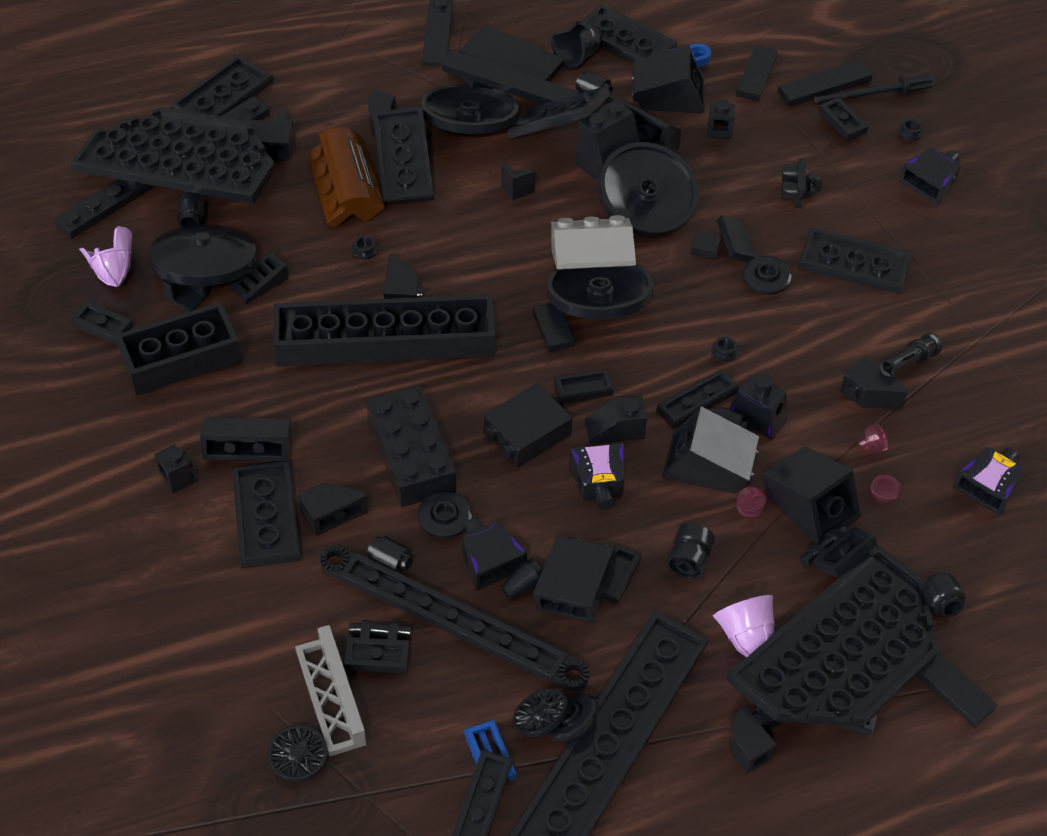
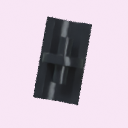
M798 158L797 165H783L782 181L787 182L782 184L781 199L794 200V208H802V195L807 193L813 196L822 189V179L814 173L806 175L805 158Z

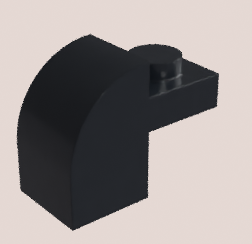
M745 705L734 718L729 738V747L734 759L744 772L749 774L772 760L776 743L768 733L781 726L783 721H774L760 708H757L752 714Z

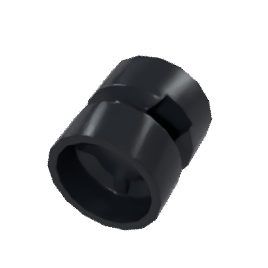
M685 523L680 525L674 539V547L671 548L666 561L668 569L681 578L689 580L701 578L715 542L712 532L699 524Z

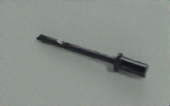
M930 74L906 78L900 76L899 83L814 97L815 104H819L838 97L848 99L900 90L902 95H906L910 91L932 88L933 78Z

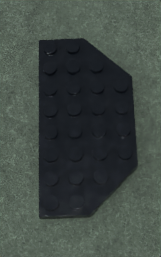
M164 107L151 110V115L140 119L138 116H134L118 122V127L105 131L103 127L93 131L70 162L72 171L252 204L255 203L275 172L274 162L266 153L264 145L254 133L250 122Z
M876 545L731 670L726 680L774 721L864 726L915 678L939 652L937 640H934L932 631L934 624L930 605H927L921 595L922 586L925 581L880 546Z

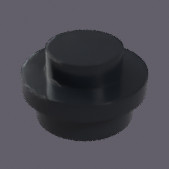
M906 119L899 126L898 133L907 141L919 140L923 136L922 124L916 119Z
M366 235L357 237L351 247L352 254L361 260L371 259L378 252L374 239Z
M730 337L718 338L711 348L712 356L720 362L735 360L739 352L736 342Z

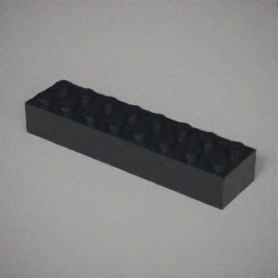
M492 295L274 303L273 348L276 366L495 357Z

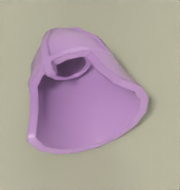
M118 226L114 231V248L103 251L96 248L94 249L95 252L87 251L84 248L79 249L97 277L107 285L119 287L125 281L131 267L132 231Z
M772 595L758 596L735 603L713 615L728 636L729 641L745 657H748L775 633Z

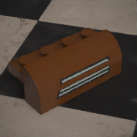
M336 127L327 129L319 134L321 143L307 154L327 224L335 228L352 214L367 222L382 211L385 206L364 139L347 128Z

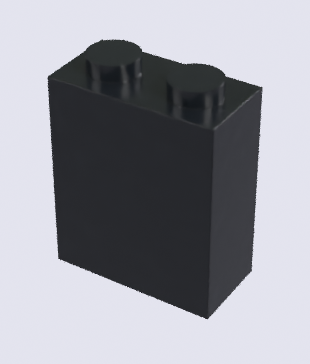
M536 383L485 413L483 432L490 442H494L500 448L505 459L511 460L517 467H520L571 436L572 417L539 383Z
M557 535L533 592L537 610L594 623L616 567L614 548L603 543L594 544L581 541L575 537L567 538Z

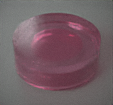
M886 474L876 476L870 487L871 496L876 501L885 504L894 502L900 492L898 480Z

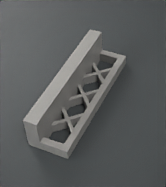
M330 625L317 628L319 640L295 646L330 757L366 746L365 730ZM322 650L323 658L318 666L306 661L304 654ZM319 674L332 681L327 691L314 687V682ZM328 700L340 705L341 709L335 718L322 712ZM336 727L349 732L351 740L333 745L331 735Z

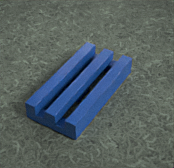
M495 720L464 729V735L476 765L481 752L474 734H478L484 750L493 753L485 734L486 730H490L499 754L510 758ZM513 765L508 777L510 781L515 780L517 775Z

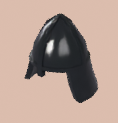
M575 21L569 30L551 34V47L554 55L564 58V67L573 69L577 68L596 52L604 35L595 24L589 21Z

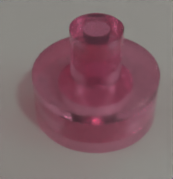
M878 423L865 428L866 437L859 439V444L863 450L871 447L877 454L888 449L886 435Z
M743 488L737 495L736 508L744 516H759L764 511L766 497L758 488Z

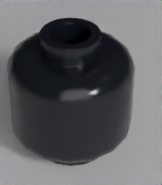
M948 573L934 574L922 586L921 595L927 605H930L931 612L935 616L949 618L956 616L962 611L966 601V593L953 575Z

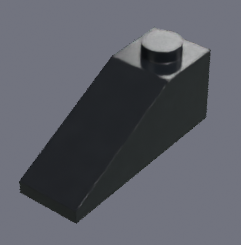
M453 0L429 1L422 65L443 66L449 50L454 22Z

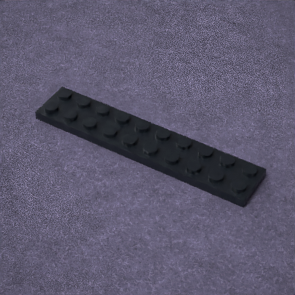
M654 611L597 699L599 711L595 721L584 733L570 741L509 836H590L707 647L709 638Z

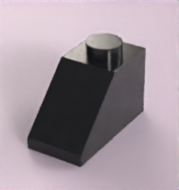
M389 254L383 293L384 299L423 297V287L419 286L418 275L395 254Z
M866 357L845 373L840 392L860 407L901 409L904 406L909 389L894 377L884 375L880 367Z
M642 396L615 398L585 418L589 444L645 439L647 415Z
M323 483L316 487H310L303 493L298 494L300 512L315 536L368 513L367 496L363 491Z

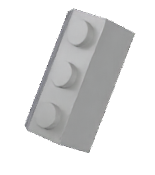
M615 215L611 216L610 219L586 217L584 220L573 221L571 218H561L557 222H551L552 254L557 269L636 265L633 229L629 218Z

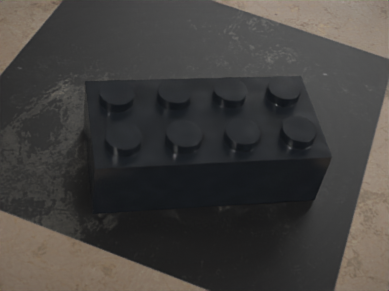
M221 302L115 335L120 357L136 395L242 362L239 340Z
M421 386L366 400L368 422L401 508L420 503L426 497L436 492L450 491L455 493L456 471Z

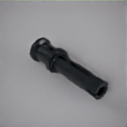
M926 333L920 339L912 340L906 349L882 360L880 369L884 375L891 376L913 363H923L928 360L929 356H936L941 352L942 341L935 333ZM933 342L935 343V344H934L933 346H931V347L928 346L929 344H931V343H933Z

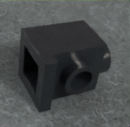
M723 99L718 100L716 103L710 102L707 124L708 138H732L735 104H730L729 101ZM713 125H726L727 128H716Z
M176 444L154 454L159 475L172 494L198 481V477L191 469L193 463L186 452L182 453Z

